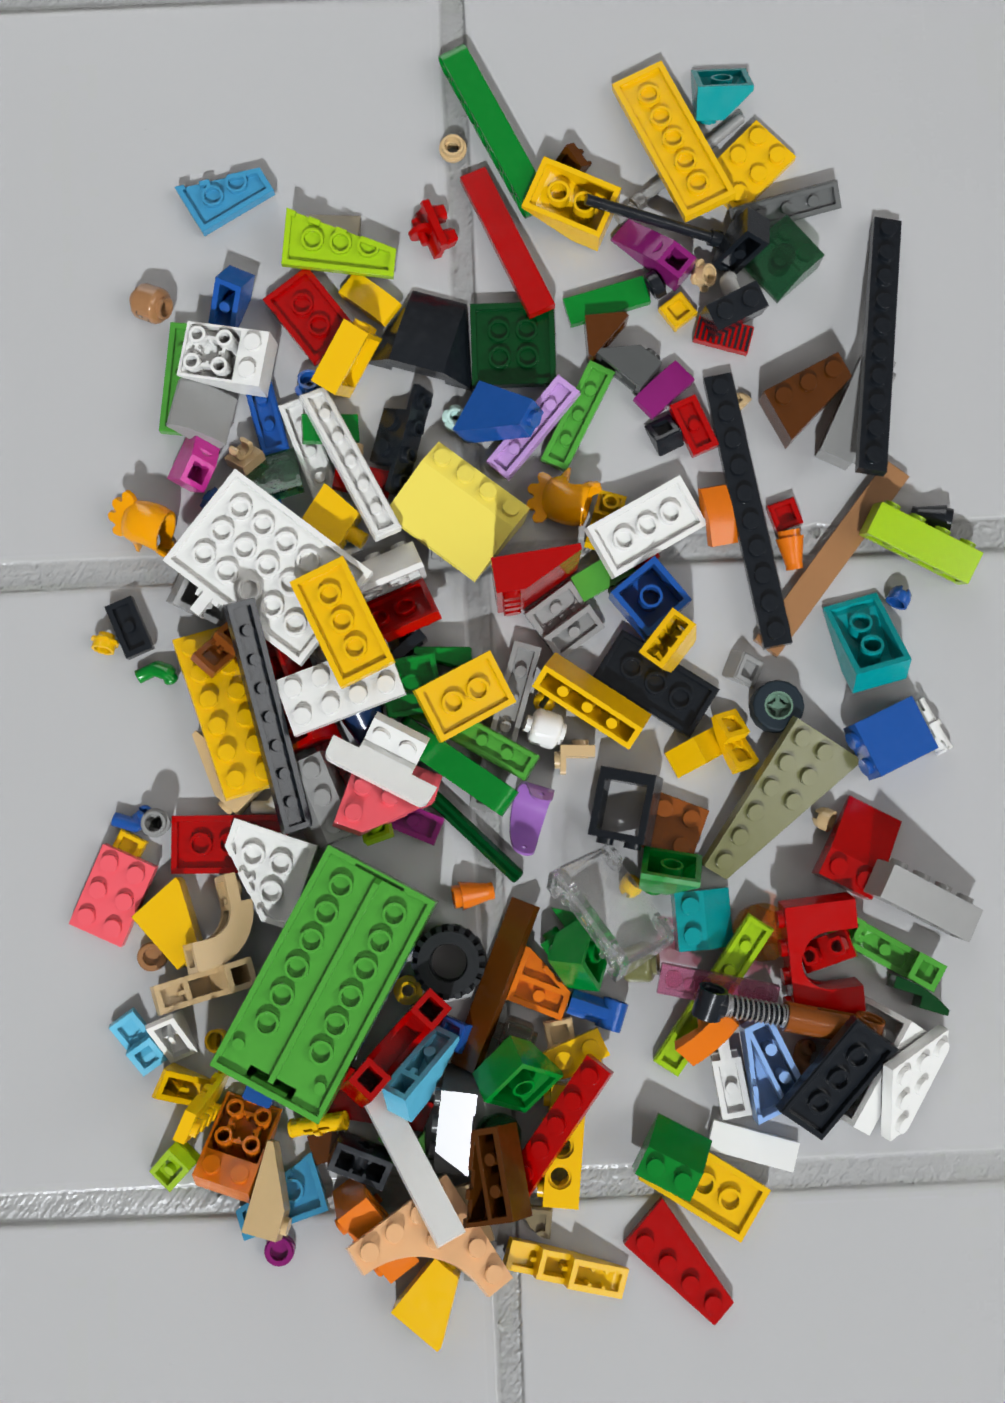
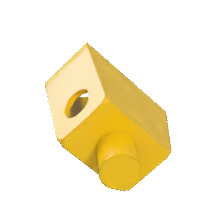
M324 483L302 519L341 549L345 547L347 542L361 549L367 542L369 534L358 528L362 520L360 513Z
M672 608L639 650V653L662 670L672 672L694 645L697 625Z

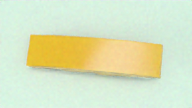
M509 1236L503 1258V1263L509 1271L530 1274L538 1280L563 1284L567 1289L622 1299L629 1269L625 1266L575 1251Z

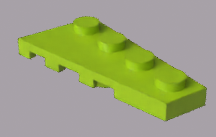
M286 208L282 267L394 279L396 248L364 236H357L343 228L333 227L322 223L319 219L311 216L306 217L296 213L295 210Z

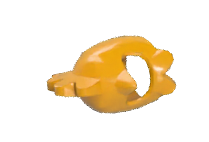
M567 468L560 476L553 478L545 472H540L537 476L539 483H532L528 486V493L534 497L529 499L526 505L530 508V511H535L532 517L535 523H543L548 518L564 525L583 526L590 509L592 497L602 491L601 483L598 481H588L583 484L569 483L571 468Z
M130 490L124 491L122 498L116 497L112 501L114 509L108 513V518L115 524L112 528L113 533L118 536H124L132 542L137 552H140L142 545L160 556L165 557L175 545L172 540L176 527L175 513L158 503L137 500L135 494ZM159 535L161 538V542L157 546V538Z

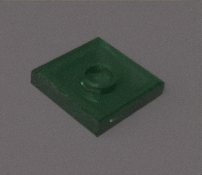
M294 448L266 455V460L246 476L276 500L305 492Z

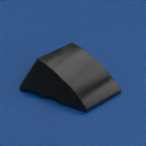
M413 290L382 335V341L369 364L389 370L395 367L445 380L447 385L472 391L467 304Z

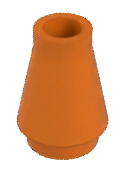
M800 528L777 532L778 539H776V543L785 563L786 571L803 568L804 535H801Z
M458 882V885L451 886L452 901L455 909L462 908V910H466L488 900L495 899L492 882Z

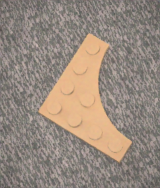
M443 1174L438 1180L463 1225V1219L467 1218L468 1207L447 1174ZM412 1198L345 1248L360 1273L364 1276L375 1268L397 1259L427 1257L447 1262L459 1268L479 1286L486 1297L492 1296L513 1279L481 1227L464 1228L466 1231L464 1234L437 1249Z

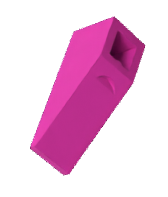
M194 436L191 439L185 438L167 479L190 492L204 493L216 468L220 449L198 436Z

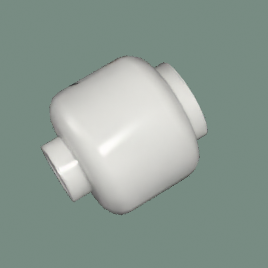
M542 708L537 709L532 716L527 715L523 725V731L527 732L528 743L546 749H553L556 745H561L567 730V723H564L561 714Z

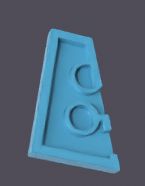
M310 1152L285 1172L290 1203L288 1217L292 1218L291 1224L331 1210L318 1165H315L312 1152ZM245 1203L236 1210L241 1231L249 1203ZM242 1233L244 1241L255 1237Z

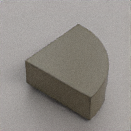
M531 1205L533 1216L525 1218L527 1224L538 1236L550 1239L553 1208Z

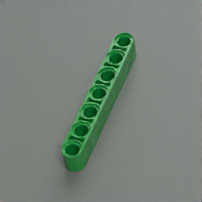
M461 44L438 56L440 66L523 217L527 219L533 215L522 209V204L536 175V171L465 44Z

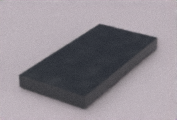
M622 629L593 677L652 714L653 717L685 737L690 738L720 689L680 664L672 672L662 670L639 653V650L645 643Z
M852 1014L780 1100L776 1108L780 1113L820 1140H823L883 1069V1064L889 1061L899 1049Z

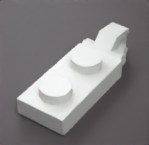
M728 1039L717 1051L711 1054L710 1060L722 1120L752 1115L741 1056L738 1054L737 1048L730 1049Z

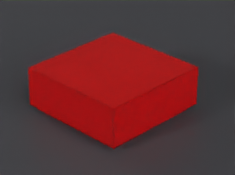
M794 497L766 506V511L775 534L804 523Z

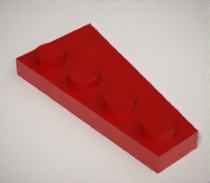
M661 1196L625 1238L623 1243L715 1326L734 1301Z

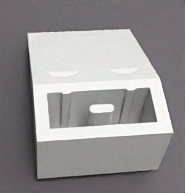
M188 321L177 376L239 394L267 398L278 343L268 331Z

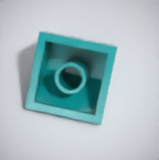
M728 887L688 890L670 894L676 951H699L726 947L733 936Z

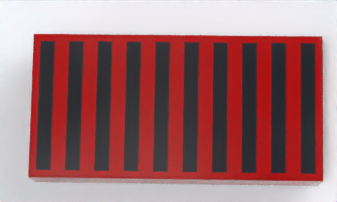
M699 316L692 342L746 356L754 327L742 324L712 339L701 316Z

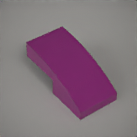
M675 360L634 397L633 402L653 420L668 408L675 398L688 389L695 379Z

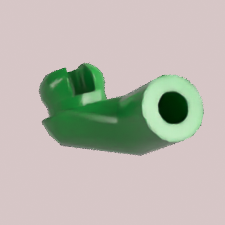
M154 661L135 670V675L140 683L157 677L163 679L166 685H172L179 678L176 668L162 661Z

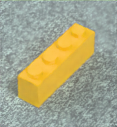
M556 652L544 665L532 685L533 688L628 750L652 715Z

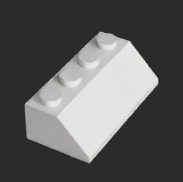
M406 541L398 542L390 547L391 550L383 554L374 552L364 558L365 561L361 562V564L373 572V576L361 590L366 602L421 578H427L424 565L413 541L409 543Z
M865 996L866 1011L877 1014L886 1021L882 1036L899 1049L893 1057L927 1033L926 1030L911 1020ZM883 1069L840 1118L869 1136L882 1113Z

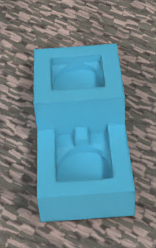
M133 1007L109 1025V1029L127 1050L126 1056L144 1077L165 1062L167 1058L145 1029L146 1022Z

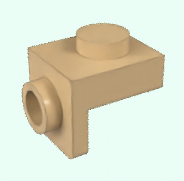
M572 740V745H560L559 751H554V769H559V775H566V758L594 759L595 745H589V740Z

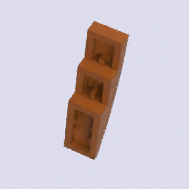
M227 622L216 630L213 637L194 652L191 660L211 678L217 675L236 657Z

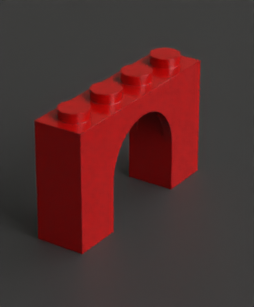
M848 892L778 901V910L775 911L774 915L776 926L781 930V939H778L777 946L779 955L784 960V968H780L782 984L786 985L787 996H783V1003L790 1001L854 1014L858 1011H866L864 986L856 977L825 981L814 980L805 975L802 966L804 950L814 937L825 932L858 928L855 898Z
M429 988L403 1015L340 1089L361 1108L372 1102L391 1080L390 1076L400 1064L436 1028L452 1008Z

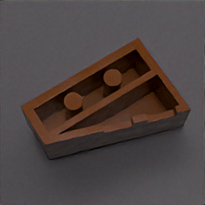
M839 352L763 391L758 402L785 449L845 387L852 377Z
M512 1122L472 1130L468 1170H471L470 1188L466 1189L465 1199L468 1200L467 1218L463 1219V1227L472 1228L511 1223L533 1216L517 1123Z

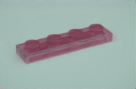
M666 962L661 963L656 992L659 994L695 1000L699 983L712 982L726 988L728 994L747 997L748 999L753 998V1000L758 999V1001L762 999L763 1001L767 1000L773 1003L778 1002L780 992L779 984Z

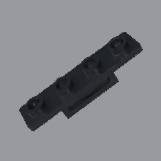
M413 384L406 409L384 408L369 460L375 465L390 466L384 489L395 497L412 474L421 437L424 433L426 419L432 404L433 394L420 384Z

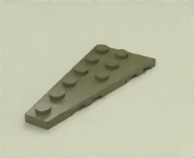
M792 716L704 855L702 865L727 880L858 765L859 760L857 756L799 718Z

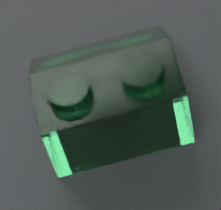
M786 214L770 228V244L744 268L757 280L758 284L771 298L778 303L818 269L825 254Z

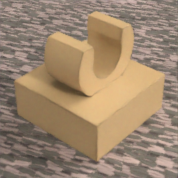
M241 437V444L236 448L231 445L229 447V454L224 458L227 466L247 476L264 462L266 458L262 450L253 446L251 441Z

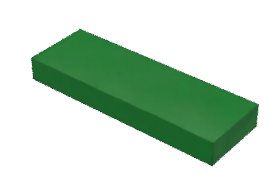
M643 275L563 299V306L570 328L583 325L585 315L627 312L648 306L651 303Z

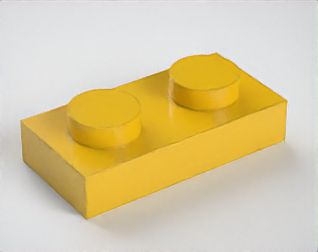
M598 1027L544 1051V1054L562 1071L564 1076L575 1072L588 1054H592L598 1060L610 1056Z

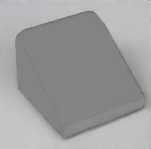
M732 650L723 669L722 676L747 687L754 688L764 662L744 651Z

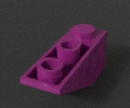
M628 219L611 238L615 245L648 271L654 270L661 281L674 291L691 274L697 259L675 240L631 219Z

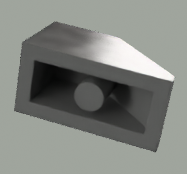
M641 345L600 348L595 361L615 371L614 377L636 395L653 380L662 365L659 355L650 348L645 349Z

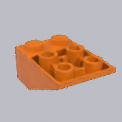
M228 1091L192 1173L195 1184L250 1203L267 1140H274L283 1109L275 1106L266 1109L244 1100L242 1095Z

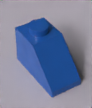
M229 265L215 277L209 324L239 328L251 301L255 280L254 274Z

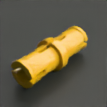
M344 1110L336 1113H327L319 1124L305 1117L291 1118L287 1123V1129L291 1138L313 1134L318 1137L331 1131L348 1130L350 1120L347 1111Z

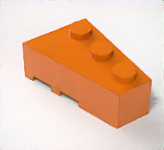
M349 1178L332 1191L336 1212L334 1222L343 1235L348 1233L351 1236L352 1242L389 1216L380 1204L383 1200L379 1194L372 1195L363 1183ZM419 1257L397 1259L375 1268L374 1271L379 1277L384 1275L392 1284L420 1262Z

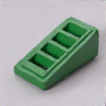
M415 646L414 655L434 652L437 664L456 668L472 659V648Z

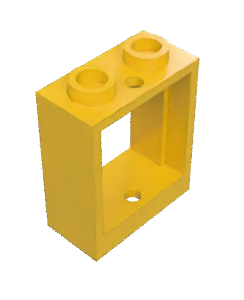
M357 318L353 322L343 319L311 381L334 395L350 398L382 341V338L375 334L377 329Z

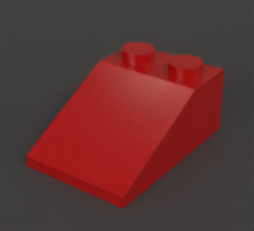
M849 795L812 873L862 899L872 900L873 896L864 892L865 886L877 859L889 862L902 821Z

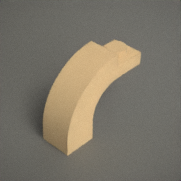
M235 872L214 878L221 909L220 922L215 932L205 940L183 945L189 975L217 968L231 960L241 950L250 934L254 914L252 899L241 901L242 886L239 879L236 878Z
M251 956L225 963L217 968L186 975L152 986L150 991L157 1016L203 1001L251 988L257 977Z

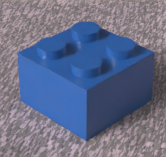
M656 556L652 557L613 589L608 597L644 641L653 634L672 608L681 612L692 601L690 596Z

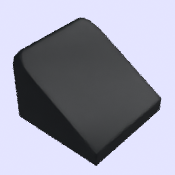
M669 414L644 426L659 456H663L684 445L682 431Z

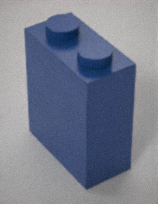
M912 696L843 729L846 734L845 740L848 746L854 750L859 760V768L869 781L882 777L939 748Z

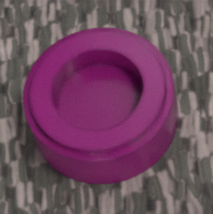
M287 1235L283 1236L282 1240L278 1242L268 1240L264 1249L267 1261L278 1267L288 1264L295 1254L293 1239Z

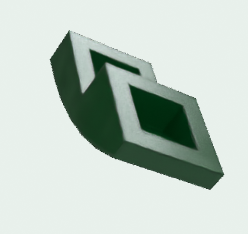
M889 974L886 985L914 993L911 1005L945 1016L949 1015V1009L928 990L907 979Z

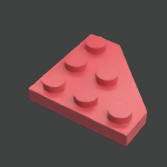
M419 766L415 767L412 775L437 787L428 804L424 807H417L351 773L332 826L361 836L383 824L387 825L403 818L413 811L426 808L435 801L442 775Z

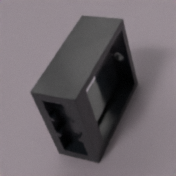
M601 766L588 835L597 837V843L613 846V842L616 840L624 842L623 848L641 851V846L651 847L663 778L652 774ZM611 781L647 787L638 836L602 830Z

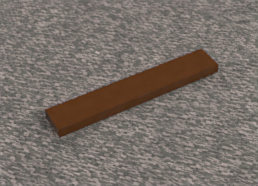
M512 897L465 1021L473 1026L463 1053L454 1052L450 1062L470 1073H473L485 1058L540 909L538 906Z

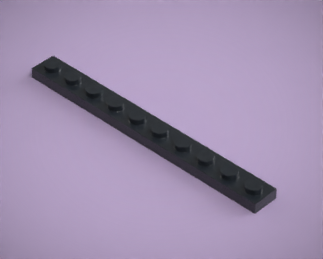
M874 217L871 222L855 473L884 477L887 473L902 221Z
M732 373L705 377L703 385L714 434L719 443L718 452L725 483L733 506L739 546L762 648L766 650L791 645L793 641Z

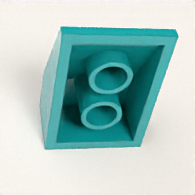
M877 592L823 607V614L837 659L852 694L907 678L912 659Z

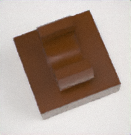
M575 143L567 144L556 159L557 162L584 173L592 164L591 161H586L582 155L584 153L583 149H578Z

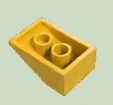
M544 156L523 201L522 209L568 239L598 251L614 214L584 205L585 196L588 193L619 203L621 187Z

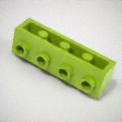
M885 500L884 502L873 504L858 535L957 585L969 584L983 555V552L975 549V543L963 538L957 540L951 537V532L941 526L932 527L925 523L926 519L915 513L908 515L900 511L901 506L892 501Z

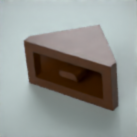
M626 312L585 315L584 334L587 363L590 360L595 362L600 348H608L627 326L629 315Z

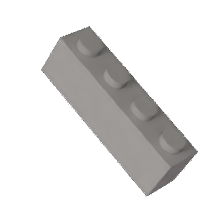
M863 352L857 360L851 374L852 377L845 387L815 455L816 458L843 470H846L851 463H856ZM893 372V380H892V383H893V381H894V379H895V377H896V373H894V372Z
M891 858L890 862L877 859L864 892L952 937L970 942L983 912L982 909L973 905L974 899L958 892L954 895L951 893V887L935 881L934 884L929 882L930 876L917 870H913V872L908 871V865L894 858Z

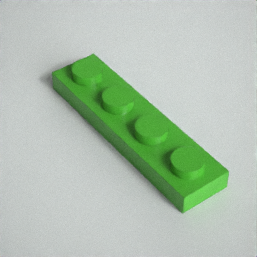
M170 322L159 432L161 434L183 436L167 427L166 423L178 380L182 378L177 376V370L187 323Z
M589 361L576 387L581 395L560 419L541 457V462L562 472L569 468L615 375V371L594 361Z

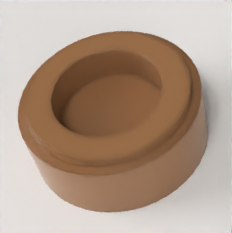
M153 942L144 944L137 954V961L140 967L146 971L160 970L168 961L167 957Z

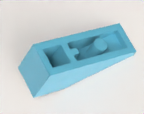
M436 1026L417 1045L382 1089L388 1111L409 1122L415 1119L430 1100L460 1040L458 1035Z

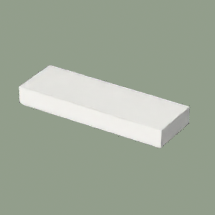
M712 1118L708 1138L712 1140L711 1151L794 1172L800 1146L799 1141Z

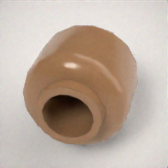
M143 283L136 287L130 295L131 311L136 318L153 324H160L172 314L173 302L168 291L163 288Z

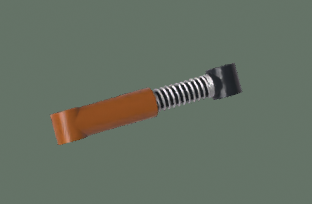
M712 982L699 983L692 1007L694 1017L709 1023H718L721 1021V1018H731L733 1016L734 1019L738 1017L739 1020L743 1018L744 1021L748 1019L749 1022L752 1020L755 1023L758 1021L760 1024L764 1022L765 1025L769 1023L770 1026L774 1023L775 1027L779 1024L780 1029L784 1032L828 1040L835 1036L852 1014L881 1035L886 1024L882 1017L868 1011H858L854 1014L785 1001L783 1004L773 1003L772 1001L768 1002L767 1000L763 1001L762 999L758 1001V999L753 1000V998L748 999L747 997L728 994L726 988Z

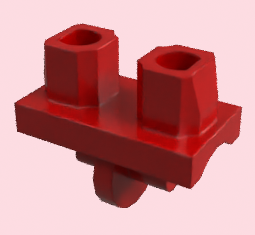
M429 199L423 200L420 203L421 209L415 213V218L411 220L413 228L408 232L411 241L420 240L423 247L428 245L433 259L441 258L446 249L455 246L458 236L455 229L448 228L443 230L440 225L445 223L448 218L444 205H431Z
M848 929L835 931L813 939L808 943L802 957V963L807 974L858 956Z

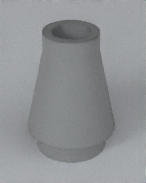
M153 808L143 814L140 824L142 831L147 836L157 838L164 835L171 828L172 823L166 812ZM159 819H162L161 828H159L157 825Z

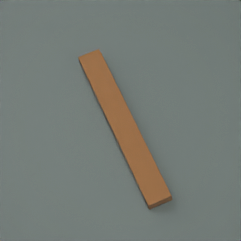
M889 461L887 473L884 477H873L783 599L791 637L864 540V537L858 534L873 504L884 502L885 500L892 501L910 477ZM758 633V635L753 641L762 647L760 635ZM785 646L766 650L777 657Z

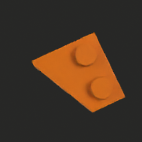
M526 946L506 1000L562 1020L571 991L529 946Z

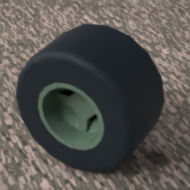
M782 680L769 681L756 689L749 703L750 717L755 725L763 731L770 733L783 732L792 716L801 719L804 711L803 696L797 687Z

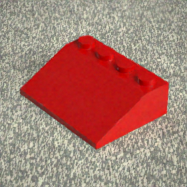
M581 543L492 557V581L497 612H504V616L520 614L521 609H526L575 574L582 551Z

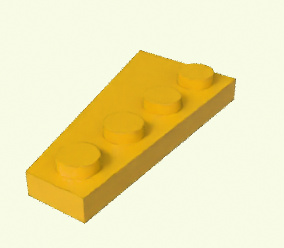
M218 1070V1072L211 1076L210 1082L213 1084L206 1083L200 1094H197L185 1109L172 1140L184 1145L192 1137L196 1138L199 1132L202 1133L205 1127H209L212 1121H215L222 1106L218 1101L229 1078L228 1075Z

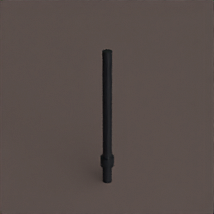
M588 193L584 199V205L702 240L708 246L715 248L719 247L724 237L723 231L713 228L709 231Z

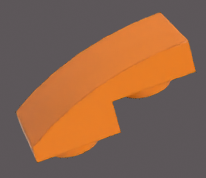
M722 484L698 488L700 511L706 521L708 546L716 547L738 543L736 521L727 486Z
M733 1016L731 1018L724 1017L718 1023H709L697 1019L698 1028L674 1041L675 1050L690 1064L695 1066L728 1040L739 1027L737 1019H734Z

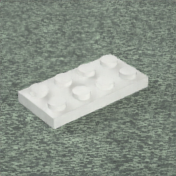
M679 475L583 530L611 579H614L706 526V521L682 477Z
M328 661L276 680L278 692L295 737L407 695L395 663L344 689L340 688Z

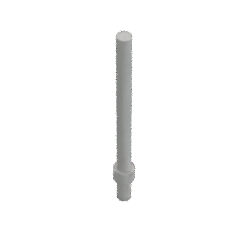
M737 113L706 139L711 149L745 122L744 117L740 113ZM661 178L657 179L642 193L637 192L632 196L627 206L640 210L646 208L648 201L665 188ZM614 215L618 224H622L628 219L623 216Z

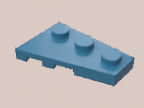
M260 167L228 174L223 179L214 181L206 179L199 181L197 185L188 187L180 185L175 187L204 236H207L275 195L274 189Z

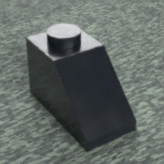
M747 207L729 225L711 264L724 273L732 271L737 275L770 244V219Z

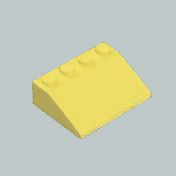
M439 441L423 458L390 504L404 531L474 582L491 564V558L497 557L521 528L530 510L527 505Z

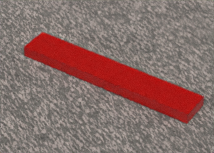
M486 167L461 176L460 182L529 319L555 309V302Z

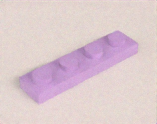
M558 374L535 401L544 413L539 426L535 428L532 436L503 440L487 459L486 463L509 482L581 395L580 391Z

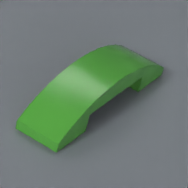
M857 917L858 928L848 929L851 941L857 952L934 993L947 968L946 965L909 947Z

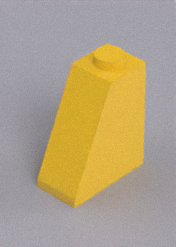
M175 877L132 916V919L177 970L185 966L187 967L183 945L202 941L203 937L188 887L183 877Z
M430 1258L396 1299L391 1313L438 1352L446 1335L461 1270L447 1262Z

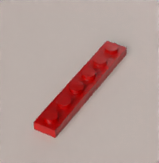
M592 1054L586 1055L522 1150L529 1197L614 1073Z

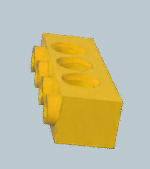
M558 1081L544 1094L543 1106H549L548 1112L568 1084V1081ZM585 1116L569 1138L570 1144L568 1148L559 1153L537 1186V1197H542L543 1207L579 1210ZM559 1167L564 1168L568 1172L566 1178L561 1181L551 1177L552 1171Z

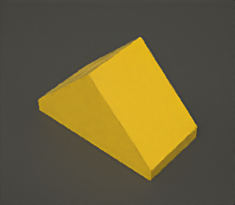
M712 727L667 751L664 755L677 778H680L722 755Z
M173 1062L163 1069L152 1097L189 1106L196 1095L200 1094L206 1083H213L210 1082L211 1078Z

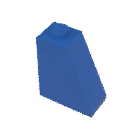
M479 380L454 425L453 431L466 443L531 437L535 428L539 426L544 412L531 398Z

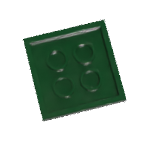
M521 302L470 304L472 389H475L479 380L500 388L548 387L556 377L554 309L529 319Z

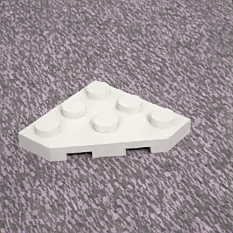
M234 818L225 848L238 870V875L257 909L256 912L260 920L284 928L305 888L319 845Z
M940 1024L883 1064L881 1136L890 1142L898 1135L904 1134L910 1127L949 1051V1029Z

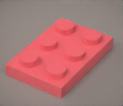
M108 843L103 844L69 924L119 947L125 946L135 922L132 916L141 908L159 866L113 847Z

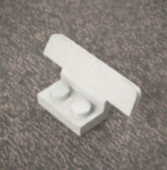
M380 712L376 713L360 747L333 735L326 750L325 757L328 762L417 807L426 806L437 789L436 786L412 775L430 738Z

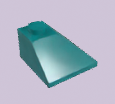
M746 68L691 70L692 107L695 120L705 125L715 124L718 120H725L754 91V84Z

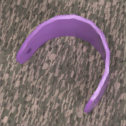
M522 781L517 787L519 793L512 802L509 833L513 849L521 855L530 856L535 853L541 828L549 804L553 800L555 790Z

